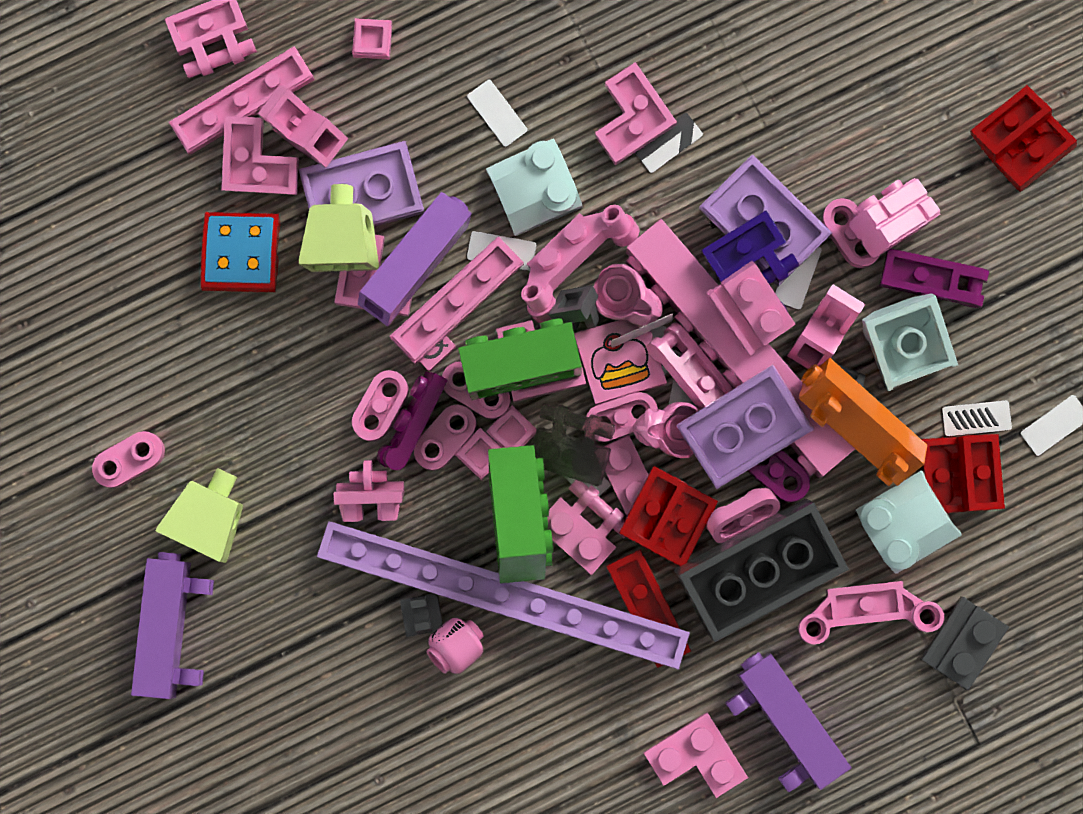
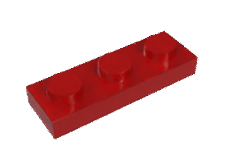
M641 549L606 566L630 614L681 629ZM688 642L683 655L692 651ZM655 663L657 668L663 666L661 664Z

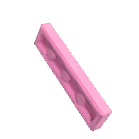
M293 46L174 118L169 124L187 153L191 155L224 135L225 116L254 117L280 84L294 93L315 79L297 49Z
M498 236L390 335V339L416 365L524 265V262Z

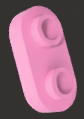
M844 198L833 200L827 205L822 214V223L832 232L830 238L850 265L856 268L871 266L877 261L879 256L871 258L868 252L865 256L858 255L855 252V245L862 244L863 241L857 238L849 226V221L859 214L856 210L857 205L851 200ZM843 214L847 219V223L845 225L836 224L834 215Z
M461 362L452 363L444 370L442 377L448 379L444 387L446 394L480 416L491 420L498 419L510 407L511 399L509 392L498 394V403L495 406H488L484 401L485 398L471 400L466 384L461 387L455 386L453 384L454 376L464 374Z
M387 370L380 372L372 380L352 417L353 429L363 440L378 441L385 437L409 393L408 384L401 374L396 371ZM388 384H394L397 387V392L393 397H387L383 393L384 387ZM375 416L379 420L377 428L373 430L367 429L365 425L367 418Z
M636 392L596 405L586 415V432L590 438L601 443L634 434L633 426L637 419L631 413L633 407L642 406L645 411L649 408L656 410L658 409L657 404L650 395ZM605 417L610 421L611 426L608 430L601 431L597 428L596 422L599 418Z
M463 405L447 407L419 438L414 448V456L418 464L430 471L444 468L454 458L455 453L475 433L477 422L473 412ZM456 416L464 419V426L459 430H455L450 426L451 420ZM431 444L439 447V454L435 458H429L426 455V448Z
M146 431L135 433L103 451L95 458L92 465L93 476L99 484L105 487H121L158 466L165 455L164 444L153 433ZM143 443H147L149 453L144 457H140L138 447ZM109 462H114L117 466L116 472L113 475H107L105 472V466Z
M768 488L753 489L742 498L727 506L715 509L707 521V529L717 543H723L777 514L780 509V502Z

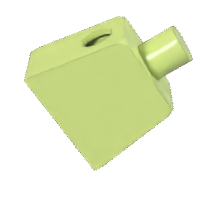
M333 184L331 185L330 204L312 205L309 208L299 256V265L309 271L378 270L379 262L373 216L371 211L362 204H353V186Z
M217 468L208 487L190 481L157 526L156 532L212 559L226 563L243 509V504L228 498L237 477Z

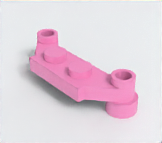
M610 205L603 212L583 216L579 213L527 263L530 273L527 285L522 289L521 297L527 304V311L537 323L552 320L549 313L556 302L553 291L605 240L611 238L615 245L625 247L638 238L640 230L632 216L625 214L619 205Z
M903 581L826 589V598L810 614L800 620L798 633L804 642L815 645L823 643L828 638L831 627L901 619L910 621L920 631L933 632L942 626L944 613L938 604L930 601L924 602L903 588ZM923 610H927L930 614V620L926 624L920 620V614ZM810 622H814L818 626V632L814 636H810L806 631V627Z

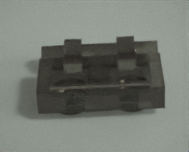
M543 404L540 418L552 421L553 427L552 430L542 427L538 428L533 445L535 457L543 458L544 470L597 487L600 486L611 449L597 445L598 438L601 436L612 439L616 426L603 422L602 417L593 414L586 417L573 413L570 407L560 404L557 407ZM567 426L584 431V439L581 440L565 435Z

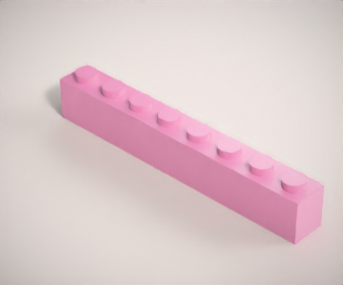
M662 219L627 246L626 254L629 256L625 260L627 265L636 270L640 276H646L653 285L650 289L659 297L662 305L664 306L669 303L676 311L675 321L688 333L694 332L701 341L698 346L711 362L717 359L726 371L722 375L733 389L769 366H775L814 428L813 431L790 444L799 455L796 462L809 476L815 474L818 478L823 477L855 450L852 445L827 423L821 427L810 417L812 410L799 399L802 387L801 380L769 343L755 350V353L751 356L747 353L707 294V291L713 290L719 285Z

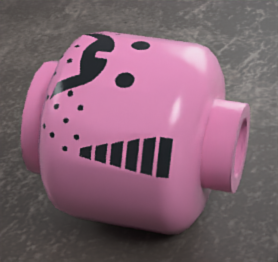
M451 618L429 636L428 644L430 648L427 649V654L434 665L444 674L449 671L453 674H460L482 656L483 646L480 640L484 635L473 621L468 620L465 623L459 618Z

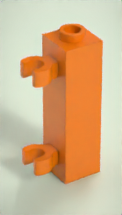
M830 357L820 366L817 364L812 365L803 374L799 399L812 410L810 417L821 427L827 423L879 469L877 477L887 486H890L892 482L898 486L925 464L927 444Z

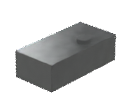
M805 498L673 570L708 636L716 642L846 572L849 568L815 503Z

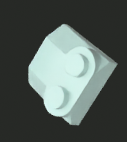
M554 138L548 141H538L532 144L529 149L486 168L507 215L514 236L583 208L575 183Z
M932 293L908 298L876 310L862 319L864 336L870 343L887 391H891L896 386L941 369L958 365L936 295Z
M922 470L907 478L898 486L895 485L856 509L863 528L884 562L895 574L911 567L917 561L962 535L960 530L952 523L932 491Z

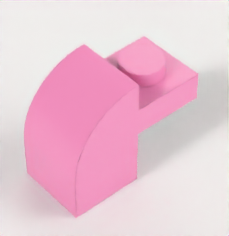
M281 84L257 113L273 127L272 130L324 167L329 165L348 140V137L327 118L311 110L288 88Z
M832 285L787 356L807 369L814 364L820 366L829 357L832 358L843 337L865 304L837 286Z

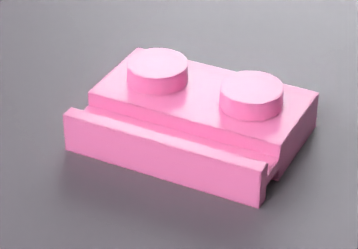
M753 261L723 280L713 290L707 291V294L750 356L755 353V350L763 345H767L796 325Z

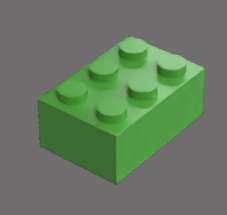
M562 318L552 319L540 323L541 329L526 332L525 327H517L503 331V338L488 341V337L484 335L465 340L466 346L459 347L458 350L471 400L581 376L582 365L572 322L563 324Z
M534 445L488 449L489 486L500 584L545 579L546 566H552L553 541L551 529L548 530L547 517H549L547 493L544 494L543 481H545L543 458L535 457Z

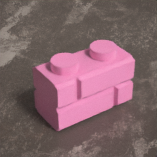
M914 178L904 185L899 179L881 192L884 197L880 200H877L873 195L856 207L859 214L849 221V226L857 238L862 239V245L871 258H877L927 226L940 215V209L933 199L927 196L928 192L918 179Z

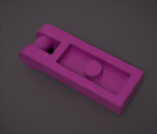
M889 249L886 251L879 286L917 295L932 293L940 300L959 303L971 308H982L984 296L981 295L983 283L988 281L989 270ZM959 277L968 280L966 291L957 289Z
M426 371L424 376L420 375L415 380L410 391V395L413 398L407 410L402 409L398 414L393 426L396 432L390 444L384 445L378 450L377 460L379 464L392 470H401L405 467L448 379L436 373Z

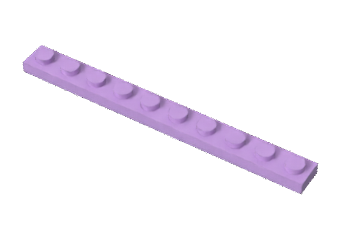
M328 521L317 555L318 558L677 670L680 668L690 632L525 581L500 584L499 573Z

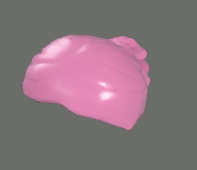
M612 264L601 271L593 286L598 294L595 305L600 314L613 320L627 319L630 323L637 324L639 327L652 323L661 317L663 312L661 300L651 289L646 288L644 280L636 270L626 264Z
M675 402L667 405L662 410H651L649 408L634 423L633 433L639 442L646 446H651L654 449L659 448L665 454L672 457L690 458L694 453L676 425L699 411V409L687 402Z

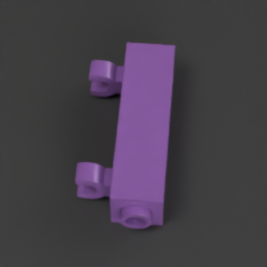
M441 191L360 290L358 305L383 324L389 326L468 228L472 213L468 211L465 203L454 196L449 197Z
M158 552V559H146L131 691L132 696L172 699L176 698L177 684L203 685L204 670L179 668L187 594L213 595L214 580L189 578L191 563L181 562V554Z
M757 652L740 664L744 670L737 674V676L746 688L726 701L725 704L732 714L737 716L751 704L757 702L799 764L778 777L786 791L791 792L808 778L812 780L818 789L822 790L852 768L772 654L767 653L762 657Z

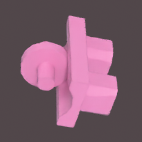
M364 460L363 471L349 472L350 483H337L336 492L333 494L334 505H339L343 522L363 520V504L377 503L378 520L395 521L398 518L400 503H402L404 497V481L387 482V470L373 471L372 460Z

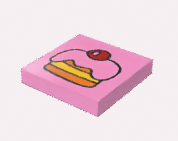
M626 319L574 333L595 406L632 393L644 392L667 385L661 363L654 360L647 351V345L653 340L651 331L613 348L611 347L613 339L640 327Z

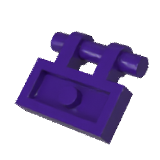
M767 210L701 250L720 282L749 262L753 261L755 263L762 258L767 263L768 268L761 273L769 284L776 280L778 283L789 277V272L800 266L793 253L779 260L774 252L785 245L786 241Z

